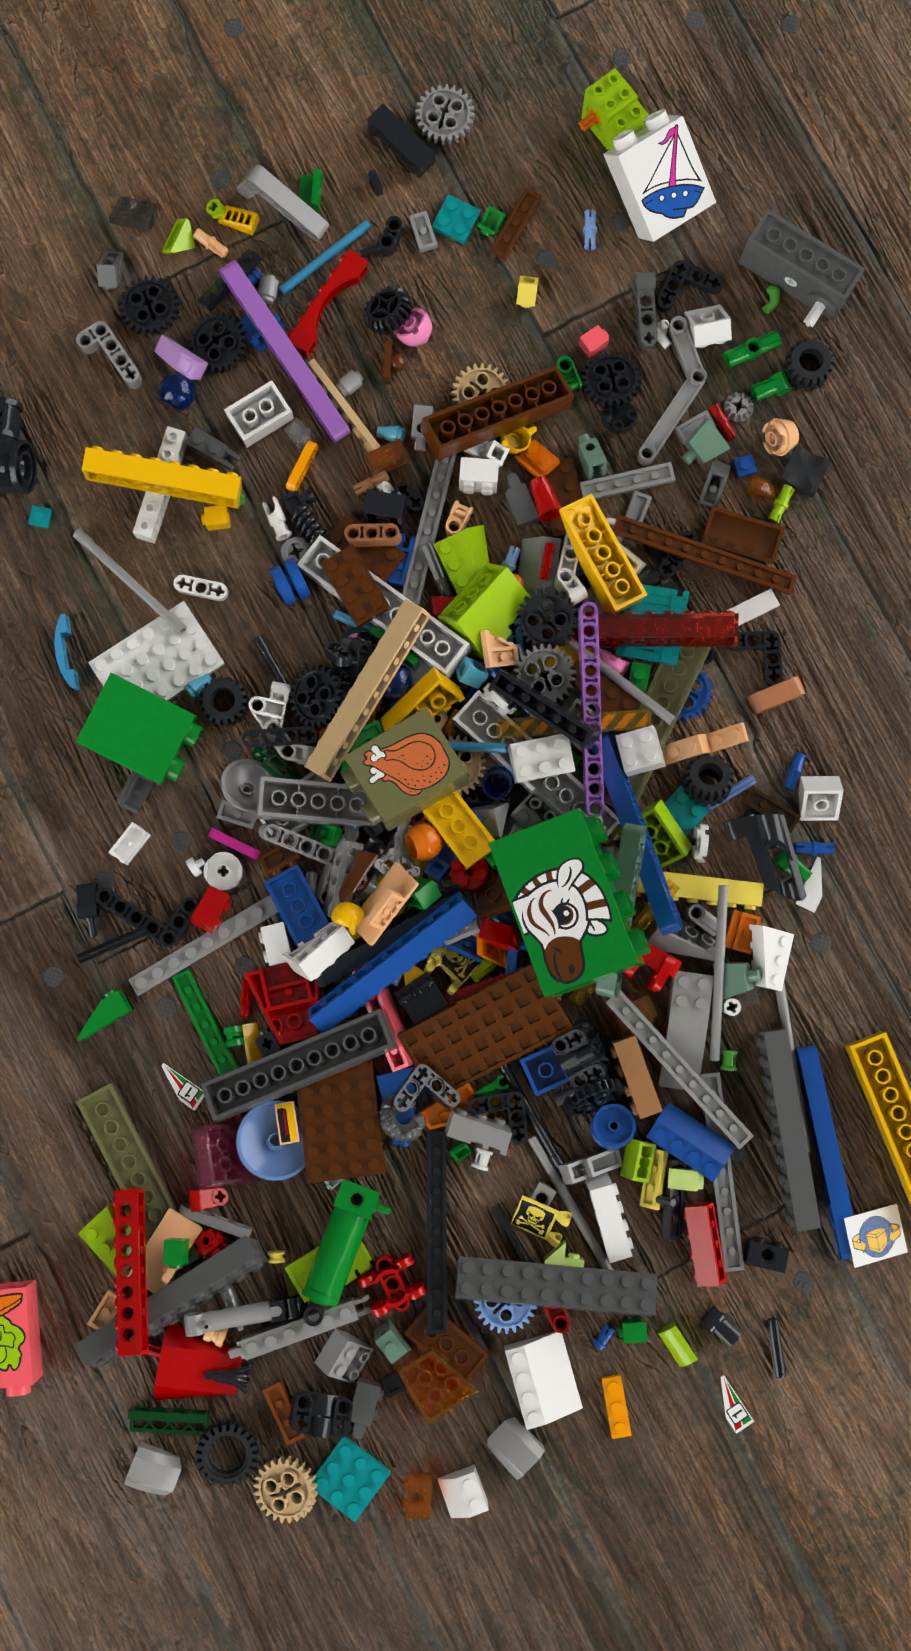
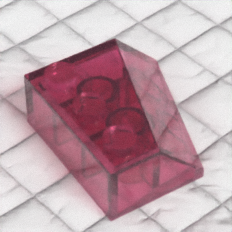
M237 1124L208 1125L191 1131L199 1190L228 1188L260 1182L259 1177L249 1172L239 1158L236 1147Z

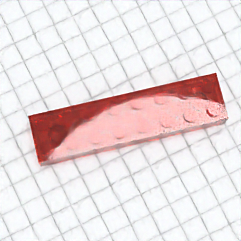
M632 611L624 612V614L605 612V614H598L599 647H738L739 613L734 611H723V613L704 611L695 614L693 611H684L683 614H675L673 611H665L663 614H655L653 611H646L644 614H636ZM586 612L584 615L590 617L593 612ZM585 626L584 634L591 637L593 635L592 627Z

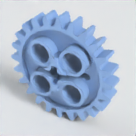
M473 1301L479 1304L475 1311L482 1312L478 1318H485L483 1325L485 1326L490 1323V1330L496 1326L498 1333H500L502 1328H504L506 1334H508L509 1328H512L514 1333L516 1332V1326L523 1329L522 1322L524 1321L529 1324L530 1322L527 1317H534L533 1313L530 1312L531 1309H537L536 1306L503 1304L499 1311L493 1314V1311L501 1303L488 1306L486 1302ZM505 1309L511 1311V1317L508 1320H503L500 1316L501 1312Z

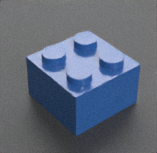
M552 1044L519 1058L535 1096L571 1081L562 1069L557 1055L552 1049Z

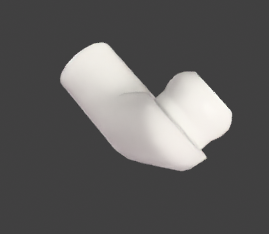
M663 319L657 324V340L664 349H667L672 342L666 336L669 322Z

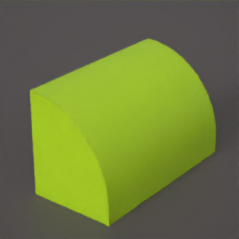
M632 1138L626 1144L620 1176L632 1181L649 1183L657 1144Z
M673 1320L656 1331L679 1367L690 1365L698 1360Z

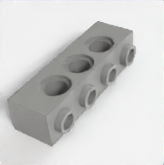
M340 839L338 842L323 909L325 916L331 917L334 907L341 903L339 901V891L346 873L351 869L357 849L363 850L364 844ZM353 894L343 902H352Z

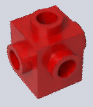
M211 1228L202 1231L199 1237L194 1240L198 1246L196 1250L202 1258L205 1256L209 1259L227 1247L224 1243L225 1238L223 1235Z

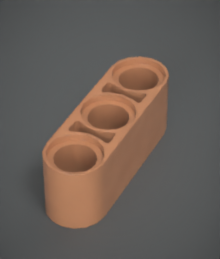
M393 523L351 524L344 531L347 541L350 545L353 544L354 547L396 546L402 540L399 528ZM396 532L394 537H388L389 533ZM353 533H358L356 538H350ZM371 533H377V535L374 538H369V535Z
M796 676L748 696V700L756 715L806 693L799 677Z

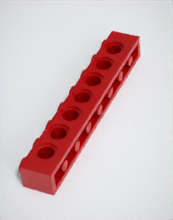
M139 1188L114 1191L115 1196L112 1199L113 1207L115 1208V1216L113 1217L115 1237L113 1245L116 1249V1257L114 1258V1267L116 1269L114 1287L117 1290V1298L115 1299V1309L117 1310L115 1329L118 1337L115 1348L118 1357L149 1354L144 1190ZM130 1206L131 1211L126 1215L125 1210ZM130 1226L131 1233L127 1236L126 1229ZM130 1246L132 1252L127 1256L126 1250ZM131 1267L132 1274L128 1277L127 1269ZM131 1287L133 1293L132 1296L129 1298L127 1295V1291ZM130 1308H132L133 1310V1316L131 1318L128 1317V1311ZM132 1329L134 1332V1336L130 1340L128 1337V1333Z

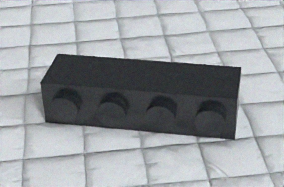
M384 104L367 118L369 132L373 136H377L385 148H390L394 152L395 157L407 165L411 173H416L421 177L436 163L435 153Z

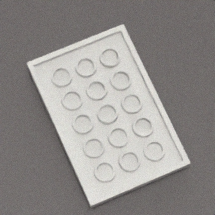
M184 601L169 610L171 614L175 615L187 626L183 634L179 635L159 616L88 662L103 687L110 673H114L168 701L184 692L187 683L206 673L210 675L226 664Z

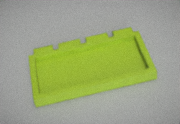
M362 1241L345 1286L358 1278L354 1272L355 1270H358L360 1275H363L373 1268L369 1262L372 1258ZM319 1246L284 1267L304 1303L310 1301L308 1297L302 1295V1291Z

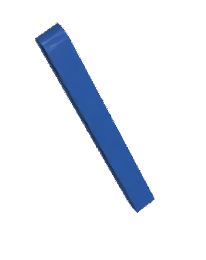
M609 731L602 733L603 778L621 828L623 830L625 823L646 826L628 776L624 772L614 738ZM596 745L592 747L594 754L597 752ZM647 830L639 877L659 931L665 936L682 929V922Z
M815 1045L795 1048L800 1080L840 1260L851 1259L852 1254L844 1218L853 1216L818 1051Z

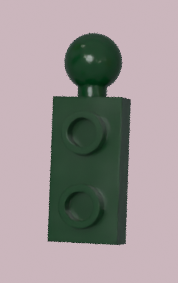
M267 747L254 748V757L258 760H264L261 766L275 778L295 780L303 778L275 752L270 756Z

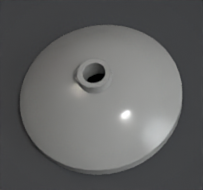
M240 759L230 763L225 768L220 781L221 790L227 801L234 807L247 812H256L260 777L275 778L261 766V762L252 759Z

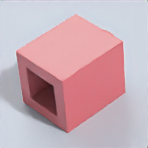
M597 325L580 337L579 346L590 359L608 346L609 335L605 329H601Z

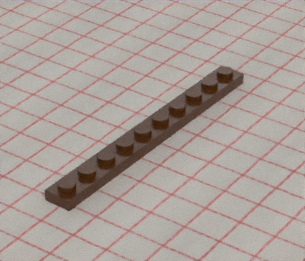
M619 514L612 530L614 535L787 595L791 594L797 577Z

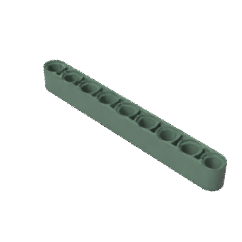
M625 823L617 860L622 878L614 880L617 892L625 890L626 893H629L635 906L647 828L642 825ZM633 916L628 918L630 926ZM623 973L597 982L596 994L616 999L620 993Z

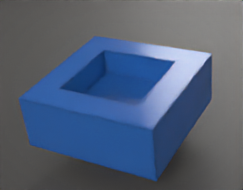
M752 454L734 458L732 461L737 478L753 475L757 472Z

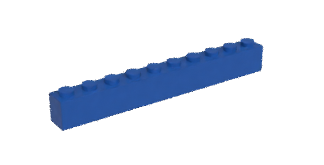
M459 891L307 1009L309 1020L322 1033L335 1028L342 1020L349 1018L355 1010L363 1007L369 999L380 994L386 986L394 983L404 972L410 971L417 962L424 960L430 952L441 947L451 936H455L461 928L472 923L478 916L475 907Z

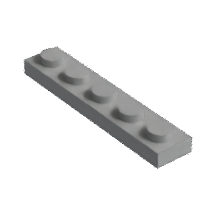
M668 462L579 483L582 498L593 494L595 500L672 483L676 479L672 463Z

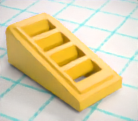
M225 205V213L218 222L253 236L260 218L258 213ZM228 212H230L231 215L229 219L226 220V215ZM234 215H237L236 220H235V221H232L233 218H234ZM244 217L242 223H239L240 218Z

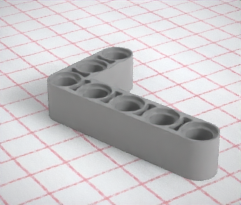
M257 164L250 169L236 187L237 191L247 199L252 198L258 193L314 241L319 242L329 227L328 222L261 165Z
M264 823L261 825L259 836L263 840L325 864L315 892L318 903L325 905V900H322V894L328 890L329 876L332 872L336 849L275 824ZM269 827H272L273 834L271 837H267L266 831ZM289 834L290 842L285 844L284 837ZM306 841L308 848L302 851L301 845ZM323 848L325 855L320 858L319 851Z

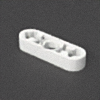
M178 575L173 583L179 593L215 601H224L229 594L227 587L223 583L187 575ZM185 580L186 584L192 585V591H190L191 588L189 586H183V589H181L178 583H182ZM200 583L206 585V590L203 593L196 591V586ZM210 585H212L211 588L213 590L222 588L224 594L217 596L216 592L210 591Z

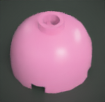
M414 308L412 313L409 314L410 319L405 321L406 325L400 326V330H395L397 338L410 347L425 344L432 332V322L428 314L422 308Z
M599 648V658L620 675L625 676L631 662ZM600 671V674H601L602 676H604V677L607 678L608 680L610 679V678H608L605 674H603V673Z

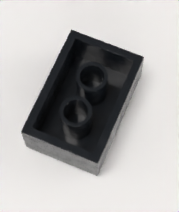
M379 488L367 489L363 508L365 524L393 523L397 525L400 533H403L407 515L405 495L397 491H391V493L383 492Z

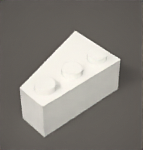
M332 921L314 933L313 939L305 944L303 941L297 944L299 948L290 954L286 951L282 956L294 972L312 982L328 966L333 965L336 959L347 952L350 946L355 943L344 926Z
M749 924V930H752L750 948L753 949L751 969H760L762 974L761 981H754L753 984L767 989L782 991L794 934L766 926Z

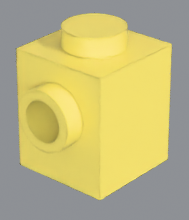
M520 275L516 304L524 308L535 307L539 278Z

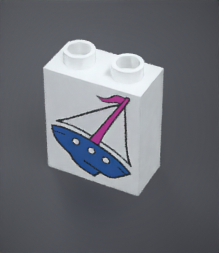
M665 109L658 110L644 119L646 128L635 134L633 129H629L615 136L612 139L614 148L603 154L638 238L653 242L716 203L683 116L667 115Z

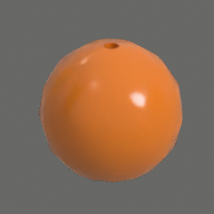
M425 822L417 823L405 835L407 848L411 856L416 860L429 861L442 850L443 838L432 824Z

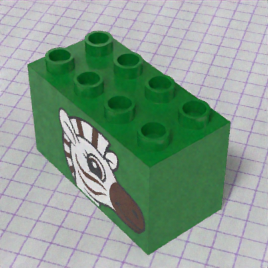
M580 808L488 843L544 997H558L645 964L642 956L651 953L643 930H639V928L632 930L628 918L637 915L629 893H626L625 890L617 892L614 880L622 878L617 860L614 855H611L610 851L603 854L599 843L608 840L603 823L600 818H597L596 814L588 816Z

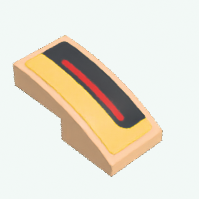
M294 1101L274 1104L280 1145L300 1142Z

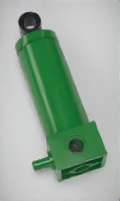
M344 1179L342 1180L333 1204L332 1214L302 1291V1295L310 1300L303 1315L304 1321L309 1326H317L322 1322L328 1305L332 1307L338 1306L339 1298H341L372 1214H375L376 1211L385 1215L390 1214V1207L379 1204V1192ZM356 1193L362 1196L363 1200L360 1205H354L351 1201L352 1196ZM310 1310H317L319 1312L318 1320L312 1321L309 1319L308 1313Z

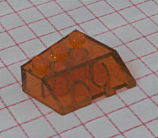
M432 1349L413 1356L396 1367L397 1372L428 1425L479 1392Z

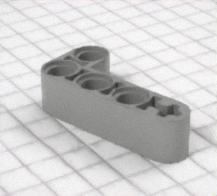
M95 322L77 335L76 342L83 353L92 354L102 348L129 388L137 389L142 385L143 379L139 371L105 322ZM100 331H106L103 335H98ZM85 341H90L88 345H83ZM110 346H116L115 349L108 350ZM126 360L124 365H118L120 361ZM129 372H131V374L133 375L134 379H131V378L129 377V375H128Z

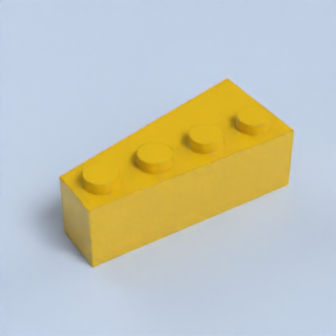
M433 667L380 721L384 731H387L425 707L433 719H435V715L443 710L446 712L451 709L452 704L457 701L460 703L465 700V697L457 684Z

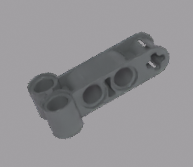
M654 271L635 273L634 279H632L633 296H635L638 344L644 351L652 350L657 342ZM646 299L650 305L643 306L640 301ZM648 318L651 324H643L642 319ZM646 337L651 341L650 344L645 340Z

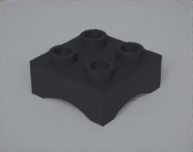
M796 445L779 479V483L792 486L796 491L813 498L831 460L817 456Z

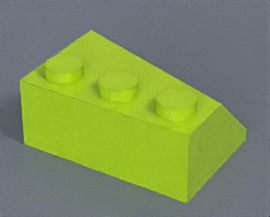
M484 525L466 528L433 544L446 576H448L456 596L486 563H489Z
M661 799L640 810L661 868L685 857L693 846ZM619 824L611 832V835L620 834L619 839L621 840L622 828Z
M111 1202L78 1235L116 1275L114 1267L116 1249L113 1245L115 1228L113 1226L115 1208ZM129 1206L125 1210L126 1215L131 1211ZM130 1226L126 1229L127 1236L131 1233ZM130 1246L126 1250L127 1256L132 1252Z

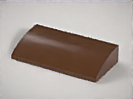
M712 506L701 543L774 564L785 527Z

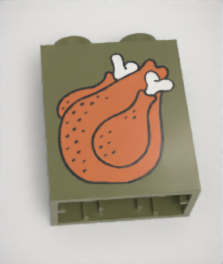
M426 707L345 755L344 758L349 769L340 773L352 793L360 789L365 793L369 801L363 804L361 808L372 826L383 822L388 832L469 783L467 770Z

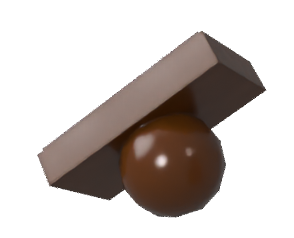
M392 341L384 342V384H391V371L401 372L406 366L404 356L398 353L392 355Z

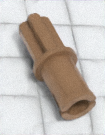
M383 470L371 477L367 476V479L352 485V487L356 490V495L359 496L366 492L367 489L375 488L383 481L387 482L390 479L386 470Z

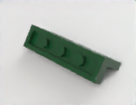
M131 1406L128 1410L127 1418L130 1419L129 1432L203 1436L204 1431L209 1429L210 1410ZM135 1420L147 1421L144 1426H135ZM153 1421H166L167 1424L161 1428L157 1427ZM172 1422H186L187 1425L179 1429ZM192 1423H205V1429L198 1430Z

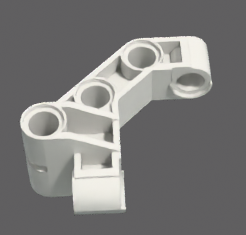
M566 532L554 586L558 593L563 590L564 598L570 595L568 602L575 601V605L588 598L586 588L575 575L576 568L580 565V562Z
M272 681L269 698L255 696L250 699L249 709L262 729H267L270 724H276L278 728H283L291 685ZM261 702L263 707L261 710L256 711L252 708L253 704ZM285 732L284 739L287 742H292ZM266 733L271 743L276 740L275 734ZM303 744L287 745L292 747L294 752L290 757H286L282 753L283 748L286 746H274L284 760L303 765L307 763L309 756L316 748Z

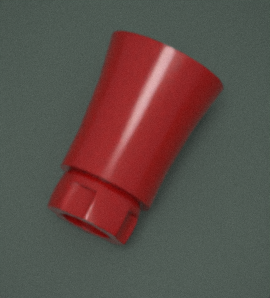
M540 476L531 480V492L536 504L539 521L546 522L559 517V509L562 506L547 477Z

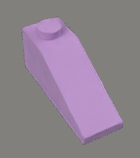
M161 335L154 351L172 368L189 379L201 380L208 365V362L165 335Z

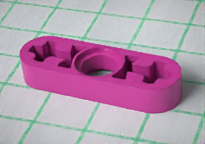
M211 828L208 834L209 837L255 860H258L261 851L214 828Z

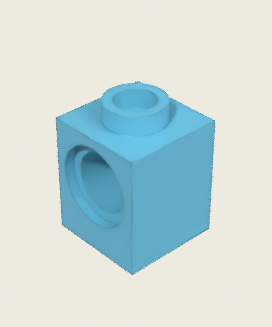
M467 656L463 658L455 670L459 682L479 689L482 683L487 680L489 674L487 669L482 666L483 663Z

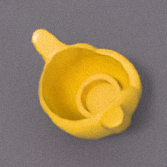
M522 427L500 436L501 444L510 449L508 453L519 454L530 446L531 435L537 431V427Z
M351 902L337 904L331 914V920L334 923L349 928V932L352 935H355L356 927L360 925L364 918L362 908Z

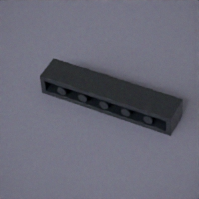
M499 669L490 687L584 749H592L601 734L600 731L509 671Z

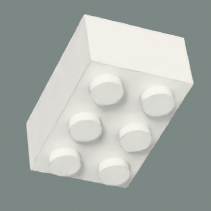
M272 380L224 409L228 420L246 448L294 419L290 407Z
M563 734L508 745L515 784L575 772L569 738Z

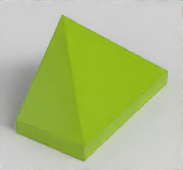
M187 218L176 220L161 251L164 254L195 248L190 221Z

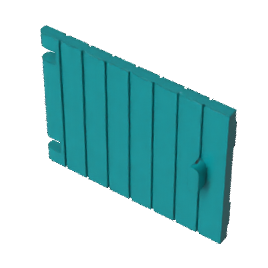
M642 585L647 596L640 602L624 609L616 656L677 666L689 591H683V596L681 597L677 596L678 591L676 589Z

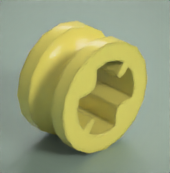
M275 1250L267 1252V1255L270 1256L268 1263L285 1262V1258H283L285 1251Z

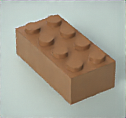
M630 1034L611 1041V1046L608 1049L611 1057L617 1061L618 1065L615 1066L618 1076L624 1080L622 1085L625 1089L624 1094L630 1097L631 1100L628 1103L631 1113L642 1119L662 1112L663 1110L636 1036Z

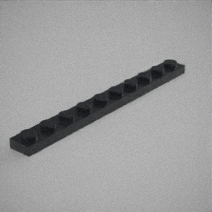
M426 1131L427 1334H447L446 1132Z

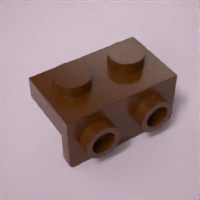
M281 846L258 857L266 871V875L270 879L297 864L300 865V862L304 860L301 854Z

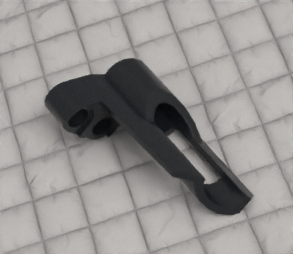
M751 813L723 822L727 841L743 837L747 838L765 888L774 890L779 895L796 901H803L806 898V891L784 815L768 814L756 816L755 813ZM781 846L785 850L794 884L786 883L776 878L769 853L770 849Z

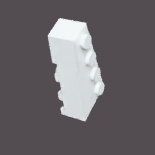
M607 1172L585 1179L609 1263L632 1257L630 1249H634L631 1237L627 1238L626 1231H629L626 1219L622 1220L621 1213H624L621 1201L617 1202L616 1195H619L616 1183L612 1184Z

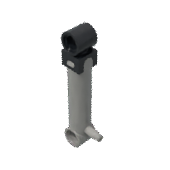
M300 1294L292 1297L272 1298L265 1302L219 1310L187 1313L184 1315L185 1334L187 1337L205 1334L206 1332L250 1324L300 1318L304 1315L303 1299Z

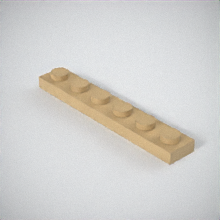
M313 358L308 362L310 371L319 381L325 393H328L332 398L330 400L335 408L341 410V416L344 421L353 426L352 431L356 437L363 439L365 449L369 453L372 452L376 457L381 453V446Z

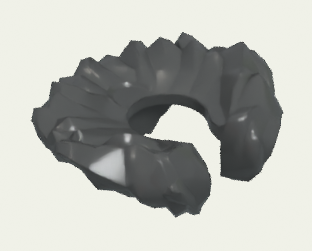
M390 1094L388 1099L380 1106L379 1119L382 1130L390 1138H394L395 1141L400 1140V1142L417 1139L421 1136L422 1130L425 1127L423 1114H415L408 1124L399 1123L396 1118L397 1113L393 1112L390 1107V1101L394 1094ZM404 1097L403 1099H401V1100L398 1101V1103H399L398 1107H399V1108H400V1107H403V1106L401 1105V1103L403 1102L404 1099H406V1097ZM415 1101L412 1103L409 1109L415 1107Z

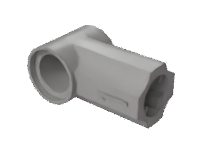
M700 904L689 905L685 910L686 918L714 937L716 935L717 918L706 911ZM694 907L699 910L697 918H693L691 915V910Z

